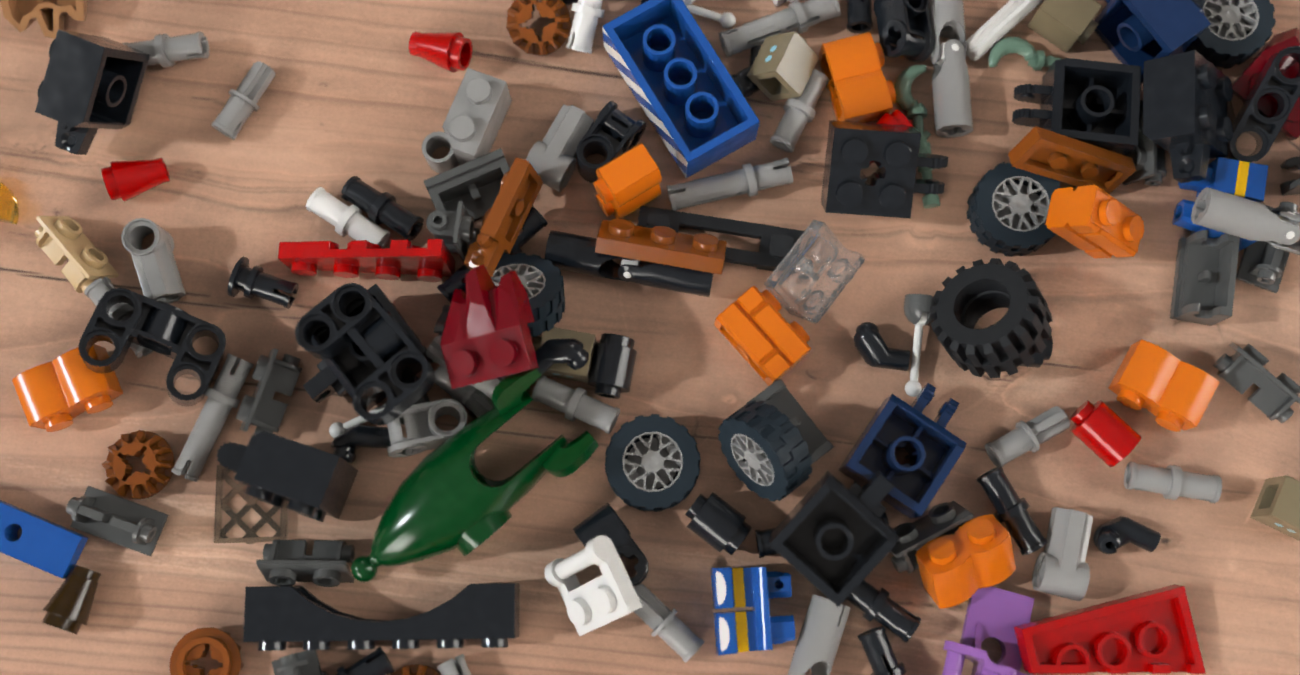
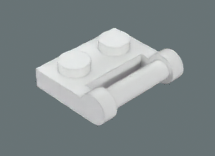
M599 535L588 541L585 548L566 559H555L545 567V578L550 585L558 588L566 605L568 617L575 625L579 636L643 607L613 542L607 536ZM593 564L598 565L603 575L581 586L576 573Z

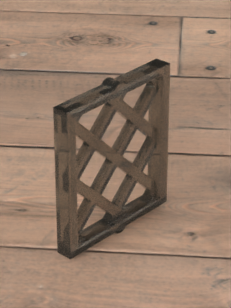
M217 465L214 543L255 544L256 542H273L275 539L287 540L288 501H285L283 508H281L279 526L271 518L280 509L279 507L273 506L266 513L257 504L259 501L257 498H251L249 495L244 494L245 491L242 488L245 484L240 482L237 484L228 475L231 470ZM223 479L233 488L224 498ZM238 493L247 504L236 514L227 503ZM251 508L262 517L252 528L241 519ZM224 510L232 519L222 528V511ZM267 522L277 533L273 537H259L256 532ZM236 523L246 532L243 538H228L225 535Z

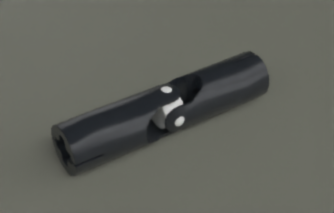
M555 230L550 231L546 245L545 260L552 261L555 267L558 266L560 270L639 283L645 286L704 297L710 296L714 273L595 253L597 238ZM612 259H622L621 265L617 264Z

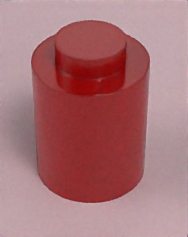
M1089 400L1086 401L1070 417L1074 422L1070 431L1109 467H1113L1122 461L1141 440V436L1102 400L1094 405Z

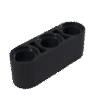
M1299 46L1287 47L1273 54L1266 62L1232 123L1233 138L1228 142L1227 158L1245 162H1256L1268 153L1300 96ZM1284 56L1293 57L1299 64L1298 74L1293 79L1286 78L1279 71V63ZM1265 94L1272 96L1277 101V111L1270 118L1262 116L1257 109L1258 100ZM1244 132L1251 134L1256 140L1255 151L1249 156H1243L1236 149L1237 138Z

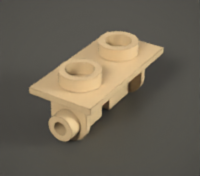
M37 216L36 220L40 223L41 227L35 231V236L37 237L36 244L55 265H62L67 258L69 259L61 272L78 293H83L93 281L99 278H117L119 276L117 271L108 262L106 254L92 244L83 233L81 225L69 216Z

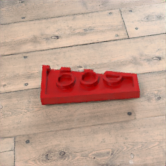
M428 239L427 248L411 245L409 240H391L389 248H382L367 240L351 241L347 243V249H339V245L331 241L280 242L278 259L291 269L293 274L302 276L317 275V270L333 271V275L343 278H357L360 272L375 273L376 278L384 280H399L401 275H417V279L421 281L441 282L442 277H450L455 273L456 263L443 239Z
M1174 584L1014 626L1024 671L1031 674H1087L1088 672H1107L1110 674H1128V672L1171 674V672H1187L1190 674H1206L1185 587Z

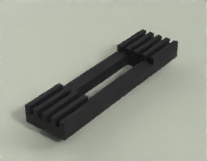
M648 206L640 207L637 226L648 228L666 226L674 229L676 233H678L679 227L760 239L759 252L726 247L724 262L797 275L799 272L805 231Z

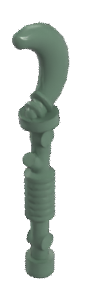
M1006 37L1000 39L991 48L988 56V65L992 68L996 67L1003 56L1016 53L1022 55L1025 61H1028V66L1032 67L1034 71H1041L1043 66L1051 67L1055 60L1062 58L1045 56L1044 50L1035 51L1034 47L1022 38Z
M924 64L913 65L902 71L894 84L896 102L902 109L907 111V119L913 120V127L921 133L919 153L931 154L930 143L926 141L931 134L923 129V119L928 116V109L925 108L923 103H918V100H914L911 94L913 81L917 76L926 72L927 66ZM917 167L918 172L922 175V179H933L932 170L934 169ZM929 193L922 197L925 209L940 206L938 194Z

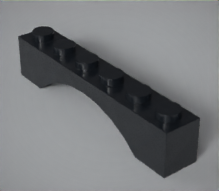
M520 583L469 584L454 598L431 611L406 619L389 621L364 619L341 612L320 601L303 586L246 587L243 642H258V651L286 650V642L303 641V650L330 649L331 641H348L347 649L350 650L375 649V640H392V649L419 648V640H437V648H463L464 639H481L482 648L508 647V639L519 637Z

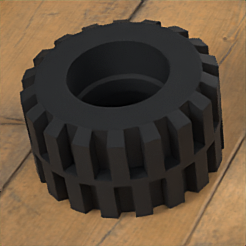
M991 258L989 264H984L981 259L974 261L971 268L960 267L956 270L958 275L953 279L947 277L942 282L945 288L943 291H936L933 297L937 305L930 307V316L934 320L931 322V326L940 343L964 371L969 369L973 375L982 377L987 372L990 378H1000L1002 371H1007L1009 375L1018 372L1017 366L1024 363L1028 367L1034 362L1032 355L1035 352L1042 354L1046 348L1043 339L1051 337L1052 328L1049 323L1052 322V315L1047 302L1027 270L1024 268L1020 270L1017 263L1008 261L1004 265L1001 259ZM997 308H1009L1005 316L996 324L984 329H974L977 321L987 312Z

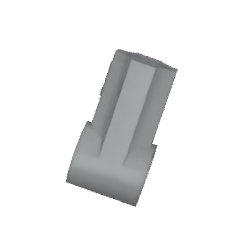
M563 104L543 141H537L526 158L541 177L543 184L559 192L566 187L574 172L577 161V146L580 140L594 124V119L589 117L585 111L573 105L567 106Z
M138 218L128 222L123 228L121 240L124 248L131 253L144 296L167 304L179 301L181 297L186 295L173 255L174 239L171 234L149 219ZM154 233L155 239L153 244L143 250V239L147 235Z
M1052 508L1046 538L1047 543L1044 552L1039 554L1033 570L1032 586L1034 590L1078 602L1084 598L1090 579V567L1088 563H1085L1094 516L1073 509Z

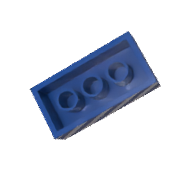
M648 0L602 26L605 50L686 179L756 139L760 124L758 117L682 0Z

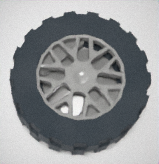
M1191 0L1202 8L1205 17L1210 21L1211 25L1184 52L1196 50L1216 68L1224 67V69H1229L1236 64L1239 66L1270 39L1273 33L1271 30L1275 26L1276 18L1273 16L1275 11L1274 5L1269 0Z
M1011 162L998 164L993 170L990 169L974 187L973 193L969 196L967 219L970 220L971 225L969 227L972 233L977 235L978 241L982 245L985 244L990 248V251L996 254L1000 252L1004 256L1012 257L1014 255L1025 256L1033 250L1034 252L1056 235L1047 229L1045 223L1051 195L1055 189L1060 188V182L1012 167Z
M526 253L502 255L491 277L495 286L498 287L502 276L515 270L528 294L535 321L528 324L530 335L536 337L541 335L542 332L554 328V324L556 322L559 323L562 319V312H565L564 282L561 270L558 266L555 267L552 261L542 259L538 255H526Z
M753 400L720 424L718 437L730 468L732 467L739 480H742L747 485L746 487L757 493L759 497L767 498L773 502L777 499L780 501L810 478L809 475L812 473L813 468L811 467L812 458L808 452L807 443L801 437L798 428L777 407L772 404L768 405L765 401L760 400L756 402Z
M651 414V416L647 417L641 415L635 417V420L629 423L628 421L624 423L621 429L611 437V442L605 453V471L613 491L624 503L641 511L659 512L673 508L690 494L699 476L701 459L694 437H691L688 429L683 424L679 425L675 422V419L668 416L667 418L659 417V414Z

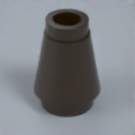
M75 565L72 573L67 576L43 610L47 612L42 623L78 634L82 624L87 626L101 574Z

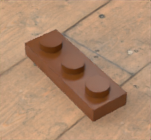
M1035 126L1008 153L1012 167L1076 187L1097 185L1108 194L1112 193L1136 171L1131 157Z
M612 219L610 221L602 220L597 235L595 253L722 275L727 241L718 240L717 237L706 233H699L693 236L676 233L674 229L666 226L648 228L636 226L629 220Z

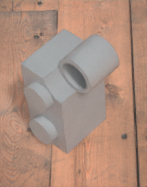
M470 68L467 69L442 128L444 132L431 133L423 141L422 152L432 170L437 173H443L457 167L458 164L462 165L490 153L512 102L506 81ZM440 147L450 148V152L444 158H432V154L436 149Z

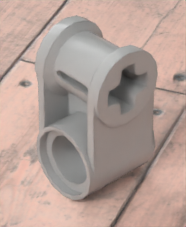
M441 399L413 404L398 418L387 424L391 444L387 448L388 456L394 458L406 457L426 450L436 449L467 425V413L464 406L454 399ZM451 415L458 420L459 425L451 431H444L439 429L435 422L440 416ZM402 424L405 425L407 435L406 438H404L402 434Z

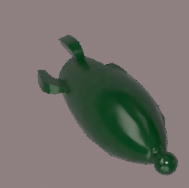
M535 368L507 376L499 382L493 391L492 402L495 408L473 420L426 456L400 484L376 529L370 555L359 556L352 562V575L358 581L368 582L376 576L377 567L381 565L394 566L418 562L458 548L464 556L467 555L511 518L512 515L509 510L537 484L547 471L556 477L571 475L591 457L599 444L587 430L570 443L563 435H560L510 477L495 481L486 478L475 465L474 456L476 448L533 400L526 390L541 377V374Z

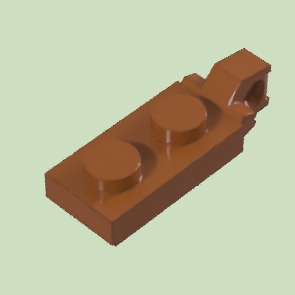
M516 157L510 170L504 174L500 184V191L492 208L486 211L483 217L480 234L477 235L476 242L469 245L464 264L470 270L484 264L490 277H492L503 253L510 254L543 185L541 177L529 161Z

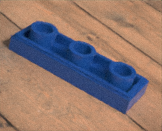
M0 500V552L59 578L66 579L72 573L87 543L88 537ZM21 528V529H22V535H21V537L18 539L17 533H18V530Z

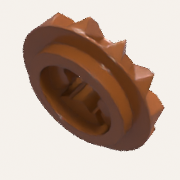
M514 0L507 11L506 29L512 38L513 44L527 54L544 56L553 53L566 42L569 36L571 17L563 0ZM534 4H536L537 11H539L541 17L555 18V22H551L543 27L542 41H540V36L535 28L522 26V23L533 19Z
M138 430L129 434H121V438L114 445L108 447L109 454L107 460L102 463L107 476L105 482L118 495L130 499H145L156 495L168 484L173 474L171 470L175 465V460L170 445L163 437L153 432ZM144 454L142 462L151 473L135 471L131 476L130 472L133 467L128 463L126 457L133 456L139 458Z
M214 627L193 630L182 637L176 644L170 658V675H205V669L198 667V664H191V661L206 657L208 650L211 651V659L223 663V666L210 670L208 675H239L240 670L244 666L241 662V646L236 644L229 632Z

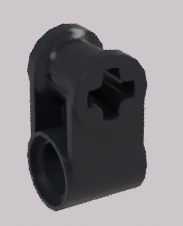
M875 0L874 12L877 18L879 43L882 46L884 55L891 58L902 55L915 63L924 62L929 58L934 47V35L931 28L928 0Z
M614 101L607 103L577 146V165L580 176L590 183L598 180L596 169L635 147L641 139L647 124L642 120L636 122L618 110V104ZM591 154H600L606 158V160L599 164H591L585 159Z
M608 502L573 528L584 546L591 539L604 535L611 539L620 558L626 556L632 560L637 557L639 562L634 566L637 574L633 578L629 576L633 587L641 584L647 577L649 567L645 555L630 536L631 533Z

